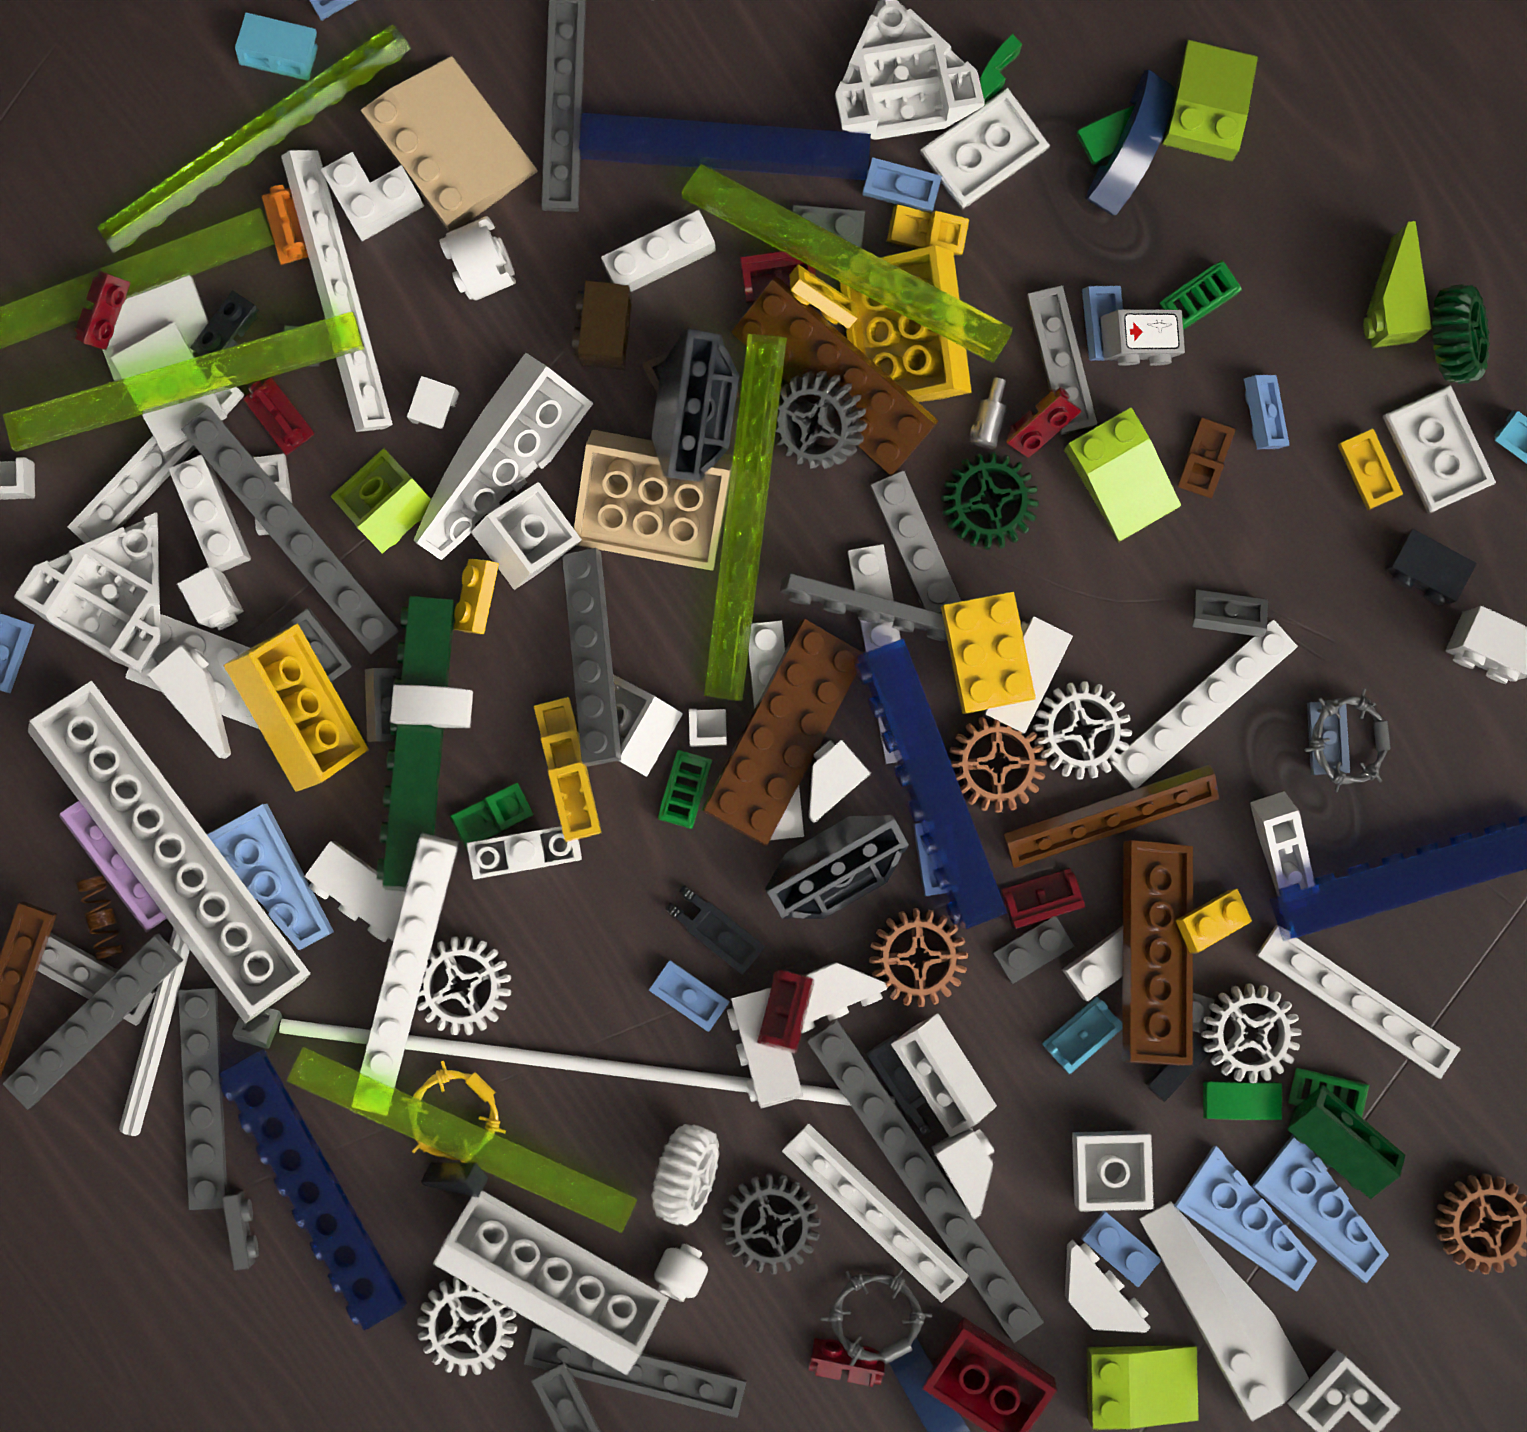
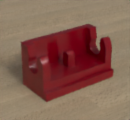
M812 247L740 257L746 303L755 302L772 279L779 277L790 287L789 275L798 264L816 276Z
M1071 868L1001 889L1012 928H1019L1085 907L1077 879Z
M781 970L775 971L757 1044L797 1053L815 983L814 978Z

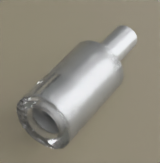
M994 378L988 400L980 401L975 424L971 428L970 443L983 448L996 449L1007 407L1000 403L1006 380Z

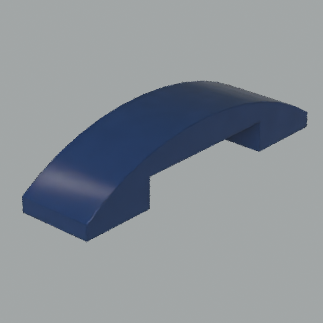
M1144 71L1130 102L1135 107L1108 165L1099 167L1085 199L1111 215H1116L1138 186L1159 147L1171 115L1176 87L1152 71Z
M916 1337L910 1345L912 1351L889 1362L920 1420L927 1432H971L961 1414L923 1389L933 1364Z

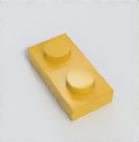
M799 264L790 273V288L793 296L799 302L805 305L812 304L821 310V314L833 324L840 323L848 329L858 319L856 303Z
M1374 429L1338 444L1367 510L1403 495Z
M468 559L467 567L462 574L463 587L460 601L454 611V630L484 634L499 563L488 560Z
M1238 889L1228 890L1175 920L1190 954L1204 950L1252 922Z

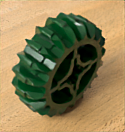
M1464 284L1443 288V290H1439L1434 301L1435 307L1432 310L1433 322L1431 323L1433 326V349L1436 353L1439 371L1443 378L1450 383L1458 382V384L1479 380L1483 377L1488 367L1487 360L1490 357L1488 352L1490 332L1488 330V319L1486 317V307L1483 305V298L1478 289L1473 287V285L1464 286Z
M990 452L988 463H984L981 453L975 454L974 461L976 466L974 467L968 459L962 460L961 464L965 473L957 468H953L951 475L957 480V483L946 480L943 485L947 490L952 491L953 494H943L941 496V502L952 503L951 507L943 509L942 515L955 516V519L948 523V528L951 530L958 525L963 528L957 535L959 540L964 539L967 533L973 535L969 544L971 547H975L979 538H983L984 550L991 548L992 539L996 540L999 549L1004 548V536H1007L1012 543H1016L1019 539L1015 529L1023 534L1029 531V527L1022 520L1033 522L1036 519V515L1028 511L1027 508L1039 506L1038 500L1028 499V495H1033L1038 491L1037 486L1025 487L1024 483L1032 478L1031 473H1025L1020 477L1017 473L1023 464L1017 462L1013 469L1007 467L1010 461L1009 455H1004L1001 464L996 463L997 456L995 452ZM988 473L998 474L1006 478L1015 489L997 488ZM977 475L979 480L978 496L961 503V490L964 484ZM986 490L991 498H1001L994 505L996 508L994 512L988 504H978L980 500L985 498L986 495L984 493ZM1019 499V507L1015 519L1007 526L1002 527L1001 507ZM978 512L983 514L991 529L976 526L964 513Z

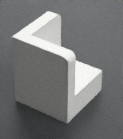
M421 376L407 418L415 424L421 422L441 429L445 423L450 406L455 407L459 392L455 387Z
M16 457V461L0 462V499L35 498L34 462L25 457Z
M689 709L691 747L727 746L726 709Z

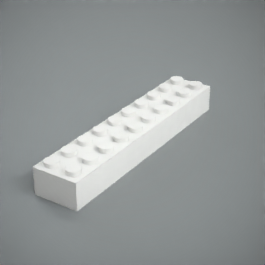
M92 681L30 720L28 728L30 736L245 1024L307 979L311 973Z

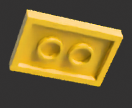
M1014 592L941 606L963 714L1036 699Z

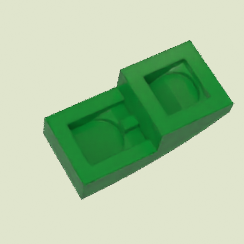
M1013 34L996 51L980 78L985 103L1003 89L1006 79L1000 71L1020 53L1022 43Z
M1135 105L1077 131V136L1092 165L1112 156Z
M516 783L451 815L449 818L466 850L468 849L467 843L486 840L532 817L534 814L519 784Z
M1204 1081L1203 1118L1282 1120V1083Z

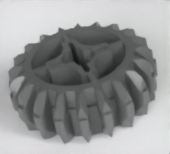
M813 371L803 374V377L797 375L790 380V384H785L780 388L779 392L781 395L775 397L772 402L777 409L771 411L769 417L778 422L772 426L771 431L780 432L781 434L776 445H783L785 443L789 447L786 450L785 456H791L793 453H796L797 464H803L808 459L810 469L817 468L820 463L824 469L833 466L834 462L840 465L846 461L847 456H852L857 451L855 445L863 442L864 436L860 432L866 429L868 423L858 418L866 413V409L856 407V403L861 399V395L851 397L848 393L851 390L852 384L847 383L843 387L839 385L840 375H834L830 380H828L826 371H821L816 376ZM806 394L821 396V399L815 404L810 402L804 404L798 401L800 396ZM835 408L837 409L840 417L836 414ZM821 436L827 438L834 437L839 440L833 445L815 443Z
M768 1173L765 1177L766 1185L760 1186L757 1176L751 1178L753 1190L750 1191L743 1183L739 1185V1190L744 1196L742 1199L737 1195H730L729 1201L737 1206L736 1209L724 1208L723 1214L733 1218V1221L723 1222L722 1230L734 1231L733 1234L725 1237V1244L737 1242L739 1245L732 1250V1256L738 1257L745 1252L746 1256L743 1259L742 1265L748 1267L752 1260L755 1259L757 1260L756 1272L758 1273L762 1272L764 1263H770V1273L776 1274V1263L782 1262L785 1271L788 1272L791 1270L789 1258L793 1257L800 1265L804 1262L803 1256L799 1253L800 1249L810 1254L814 1251L813 1246L806 1242V1240L819 1239V1233L809 1229V1227L821 1224L820 1218L809 1217V1214L818 1210V1206L816 1203L805 1206L804 1203L811 1197V1193L807 1190L798 1196L796 1194L800 1187V1182L794 1181L790 1189L785 1187L787 1176L781 1175L779 1184L772 1185L773 1177L771 1173ZM767 1195L782 1196L791 1201L797 1208L783 1211L776 1210L770 1204ZM756 1199L760 1216L755 1222L750 1223L748 1227L741 1229L740 1221L746 1207ZM764 1207L767 1208L769 1215H774V1220L776 1217L782 1220L777 1224L778 1240H776L773 1232H769V1227L766 1231L761 1227L765 1224L766 1212ZM802 1218V1227L798 1238L791 1246L786 1248L782 1236L784 1229L793 1224V1221ZM767 1238L772 1243L776 1252L760 1251L751 1246L746 1239Z

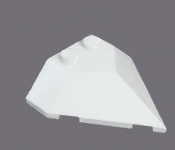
M879 0L852 55L845 76L835 93L841 127L843 130L875 140L946 128L984 106L985 102L978 72L968 61L964 63L950 50L951 46L911 9L907 10L897 0Z
M157 512L145 517L143 521L125 529L122 527L74 548L68 554L55 560L45 561L34 566L15 594V599L53 626L104 656L141 672L161 642Z

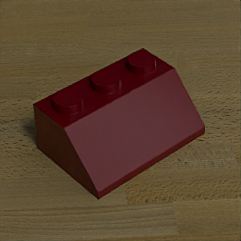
M964 1317L943 1346L923 1385L925 1391L986 1432H1029L1057 1391L1056 1381L1053 1376Z

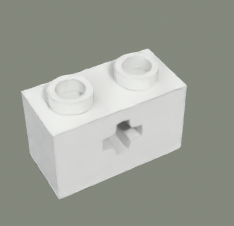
M211 566L178 583L196 620L200 624L210 628L217 626L218 630H222L238 621L236 616L244 612L224 573Z

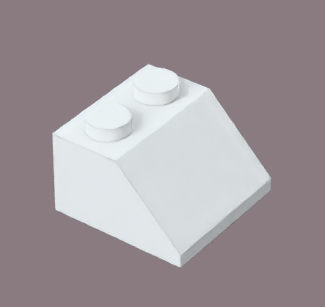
M539 482L486 515L471 531L491 560L499 563L498 569L514 590L538 575L582 540Z
M613 674L622 759L619 761L647 777L683 713Z
M830 740L814 754L817 762L812 766L808 817L813 823L871 774L842 740L836 745Z
M970 1127L952 1137L948 1136L931 1148L973 1219L981 1214L993 1163L988 1155L993 1153L994 1150L980 1129L974 1132Z

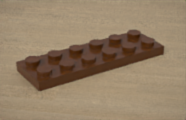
M779 277L772 279L731 332L788 384H790V380L797 375L803 377V374L808 371H813L815 376L821 371H826L828 380L834 375H840L839 385L841 387L847 383L852 384L851 390L848 393L851 397L861 395V399L856 403V407L866 409V413L858 419L868 423L866 429L860 432L864 436L863 442L857 446L891 476L939 422L938 419L810 305L799 302L793 296L791 288ZM814 394L802 395L812 404L817 403L821 399V396ZM835 408L836 414L840 417L837 409Z
M801 620L701 811L761 845H768L866 654L808 620Z
M1136 840L1124 842L1122 1062L1181 1066L1193 1065V953L1190 954L1175 921L1193 911V846Z

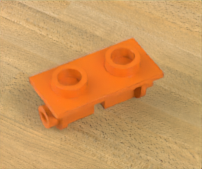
M283 185L271 187L269 189L270 193L262 195L280 264L308 258L290 188L284 189Z

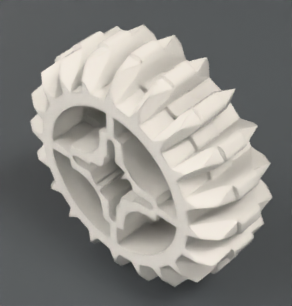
M1083 681L1080 684V692L1077 693L1074 684L1068 683L1066 685L1067 696L1057 688L1053 691L1054 697L1057 700L1056 703L1049 698H1045L1042 701L1044 706L1049 709L1048 713L1042 710L1036 711L1035 716L1045 720L1044 725H1033V731L1044 732V737L1034 740V744L1037 746L1046 743L1048 749L1041 752L1040 757L1044 759L1051 754L1055 757L1049 765V768L1052 770L1056 769L1060 763L1065 764L1062 769V776H1069L1073 767L1076 768L1075 776L1078 780L1083 779L1085 768L1088 769L1091 778L1098 777L1097 765L1107 773L1111 771V766L1107 761L1108 758L1116 763L1121 762L1122 758L1115 752L1116 748L1123 751L1128 750L1129 745L1119 741L1120 736L1128 737L1132 735L1131 730L1120 728V724L1130 721V716L1124 715L1118 718L1116 712L1123 709L1125 705L1123 702L1117 703L1113 707L1109 704L1115 696V693L1112 691L1108 692L1104 698H1101L1102 685L1097 684L1093 688L1092 693H1088V682ZM1080 701L1090 702L1098 706L1107 718L1101 720L1090 719L1086 715L1084 708L1081 707ZM1069 703L1071 712H1069L1071 720L1069 726L1061 731L1053 732V725L1058 712ZM1078 720L1081 721L1083 726H1099V728L1090 730L1091 733L1085 734L1088 737L1087 740H1083L1081 735L1065 736V733L1079 727L1076 724ZM1110 729V739L1107 747L1095 758L1093 749H1095L1094 738L1096 734ZM1063 741L1074 742L1078 746L1080 753L1083 754L1084 761L1067 756L1060 750L1057 743Z
M469 936L464 941V947H460L458 937H452V949L450 950L444 941L438 942L437 947L441 953L439 956L430 949L428 959L432 962L430 965L426 964V974L422 980L423 989H420L418 997L424 995L426 999L425 1002L417 1005L418 1010L421 1011L427 1007H430L432 1010L425 1020L431 1022L439 1016L441 1020L438 1023L437 1029L440 1031L445 1029L448 1022L452 1023V1035L459 1033L460 1024H464L466 1034L471 1035L474 1029L472 1022H476L481 1031L485 1030L487 1023L483 1017L487 1016L491 1021L496 1022L499 1017L492 1010L493 1007L500 1010H505L507 1007L505 1002L498 999L499 995H511L510 989L501 988V983L510 981L511 975L499 976L498 970L507 966L506 961H501L495 965L492 960L498 955V950L493 949L486 956L483 952L487 942L481 941L477 948L473 949V937ZM465 955L472 957L482 963L485 968L475 973H467L461 968L460 964H457L454 956ZM444 962L449 977L448 984L444 989L434 994V976L439 966ZM457 976L462 980H470L478 976V979L471 983V987L467 988L470 991L469 994L465 995L463 991L457 993L455 991L447 995L446 992L454 988L453 984L457 983L454 981ZM490 978L491 994L486 1005L480 1009L475 994L476 988L482 981ZM450 998L458 999L471 1015H455L445 1010L440 1003Z
M1253 984L1245 985L1244 995H1242L1238 986L1231 987L1233 999H1230L1225 993H1220L1218 997L1224 1005L1220 1008L1218 1005L1211 1003L1209 1009L1217 1013L1215 1018L1207 1016L1203 1018L1204 1023L1212 1025V1031H1202L1201 1036L1203 1038H1213V1042L1203 1047L1204 1051L1213 1052L1217 1050L1218 1053L1211 1058L1210 1062L1213 1065H1218L1225 1061L1221 1068V1073L1224 1075H1228L1235 1068V1080L1242 1081L1247 1071L1249 1082L1256 1083L1258 1071H1260L1262 1078L1268 1081L1271 1079L1270 1067L1281 1074L1284 1072V1069L1279 1061L1281 1059L1288 1063L1294 1061V1058L1286 1052L1288 1048L1299 1050L1300 1047L1298 1043L1290 1041L1291 1036L1301 1035L1300 1029L1290 1028L1289 1025L1299 1020L1298 1015L1289 1014L1285 1016V1013L1290 1010L1292 1004L1285 1001L1277 1005L1281 999V993L1274 991L1267 999V986L1261 985L1256 995ZM1248 1003H1259L1270 1011L1264 1016L1260 1015L1255 1019H1250L1238 1007ZM1230 1015L1235 1025V1033L1225 1046L1223 1029ZM1277 1021L1279 1034L1276 1046L1272 1051L1267 1041V1034L1274 1026L1273 1023ZM1244 1023L1258 1028V1032H1256L1258 1034L1256 1038L1258 1043L1250 1039H1244L1243 1034H1247L1244 1032L1246 1028ZM1248 1047H1252L1256 1052L1260 1053L1263 1059L1253 1063H1243L1236 1060L1232 1055L1237 1051L1241 1052Z
M684 1124L670 1136L669 1144L665 1146L664 1154L660 1158V1164L656 1170V1180L653 1183L655 1187L652 1194L654 1200L653 1209L656 1216L677 1225H689L702 1213L703 1206L707 1203L708 1195L712 1191V1184L716 1179L715 1173L718 1168L717 1160L720 1154L716 1134L704 1127Z
M457 1277L453 1278V1289L448 1282L442 1281L439 1286L443 1295L435 1290H431L428 1296L434 1304L424 1302L421 1306V1310L430 1316H422L417 1320L418 1325L429 1328L418 1334L419 1340H431L424 1347L423 1351L426 1354L433 1350L438 1352L433 1359L435 1365H438L443 1358L448 1360L445 1371L449 1373L455 1364H459V1374L461 1376L466 1375L468 1365H472L474 1374L478 1375L482 1371L481 1361L491 1370L495 1366L492 1355L503 1360L506 1357V1352L501 1346L512 1347L514 1340L505 1334H512L517 1331V1325L506 1323L507 1320L515 1318L516 1311H504L503 1308L506 1307L504 1304L469 1284L463 1286L462 1280ZM458 1297H474L483 1301L488 1306L473 1310L468 1308L463 1301L460 1302ZM448 1303L451 1308L450 1314L453 1318V1325L446 1332L440 1334L438 1326L439 1313L443 1305ZM460 1316L461 1318L464 1317L466 1321L479 1318L472 1328L475 1333H471L468 1328L460 1329L456 1332L463 1321L460 1319ZM495 1316L497 1323L496 1337L487 1347L483 1341L485 1337L482 1333L481 1325L487 1322L490 1317ZM462 1340L467 1342L471 1349L475 1348L476 1352H459L451 1348L448 1343L451 1344L454 1341Z

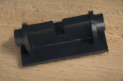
M232 290L191 345L190 349L205 358L216 368L220 363L224 364L226 358L237 345L233 338L236 334L243 337L254 320L258 319L255 315L259 309L256 305Z

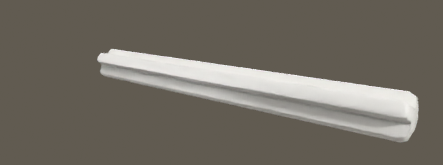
M173 929L169 945L184 961L157 987L119 1127L120 1132L131 1136H136L141 1131L190 951L175 929Z

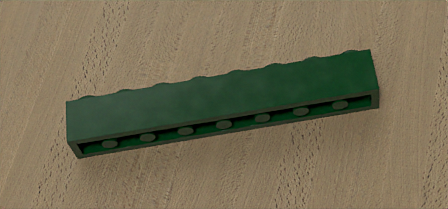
M410 596L409 607L402 606L401 628L407 629L405 642H399L397 663L403 664L402 678L396 677L394 685L448 688L454 626V600ZM391 722L390 734L396 735L395 750L389 749L387 758V771H393L392 786L385 785L383 805L389 808L388 822H382L380 844H386L385 858H378L377 880H383L382 886L385 890L407 892L421 834L434 836L444 727L421 724H395Z

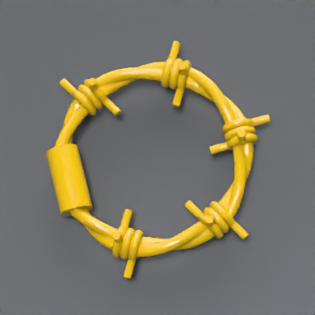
M441 1061L442 1069L440 1071L437 1070L436 1074L432 1075L414 1093L412 1099L401 1097V1100L408 1102L409 1118L414 1137L418 1143L412 1152L415 1153L420 1148L423 1152H428L434 1156L465 1162L471 1160V1157L482 1149L495 1132L505 1134L506 1130L499 1128L501 1122L498 1120V1111L493 1096L496 1092L476 1072L467 1074L447 1070L445 1062ZM462 1078L466 1080L465 1083L485 1103H489L490 1115L489 1118L479 1116V1120L487 1121L485 1123L486 1131L480 1142L468 1147L465 1138L462 1139L464 1147L458 1148V1151L445 1152L433 1145L440 1138L438 1135L432 1141L428 1136H424L417 1125L418 1112L428 1114V1110L420 1108H422L421 1105L423 1104L421 1101L422 1097L429 1087L439 1083L441 1092L445 1091L443 1083L449 1082L450 1079Z

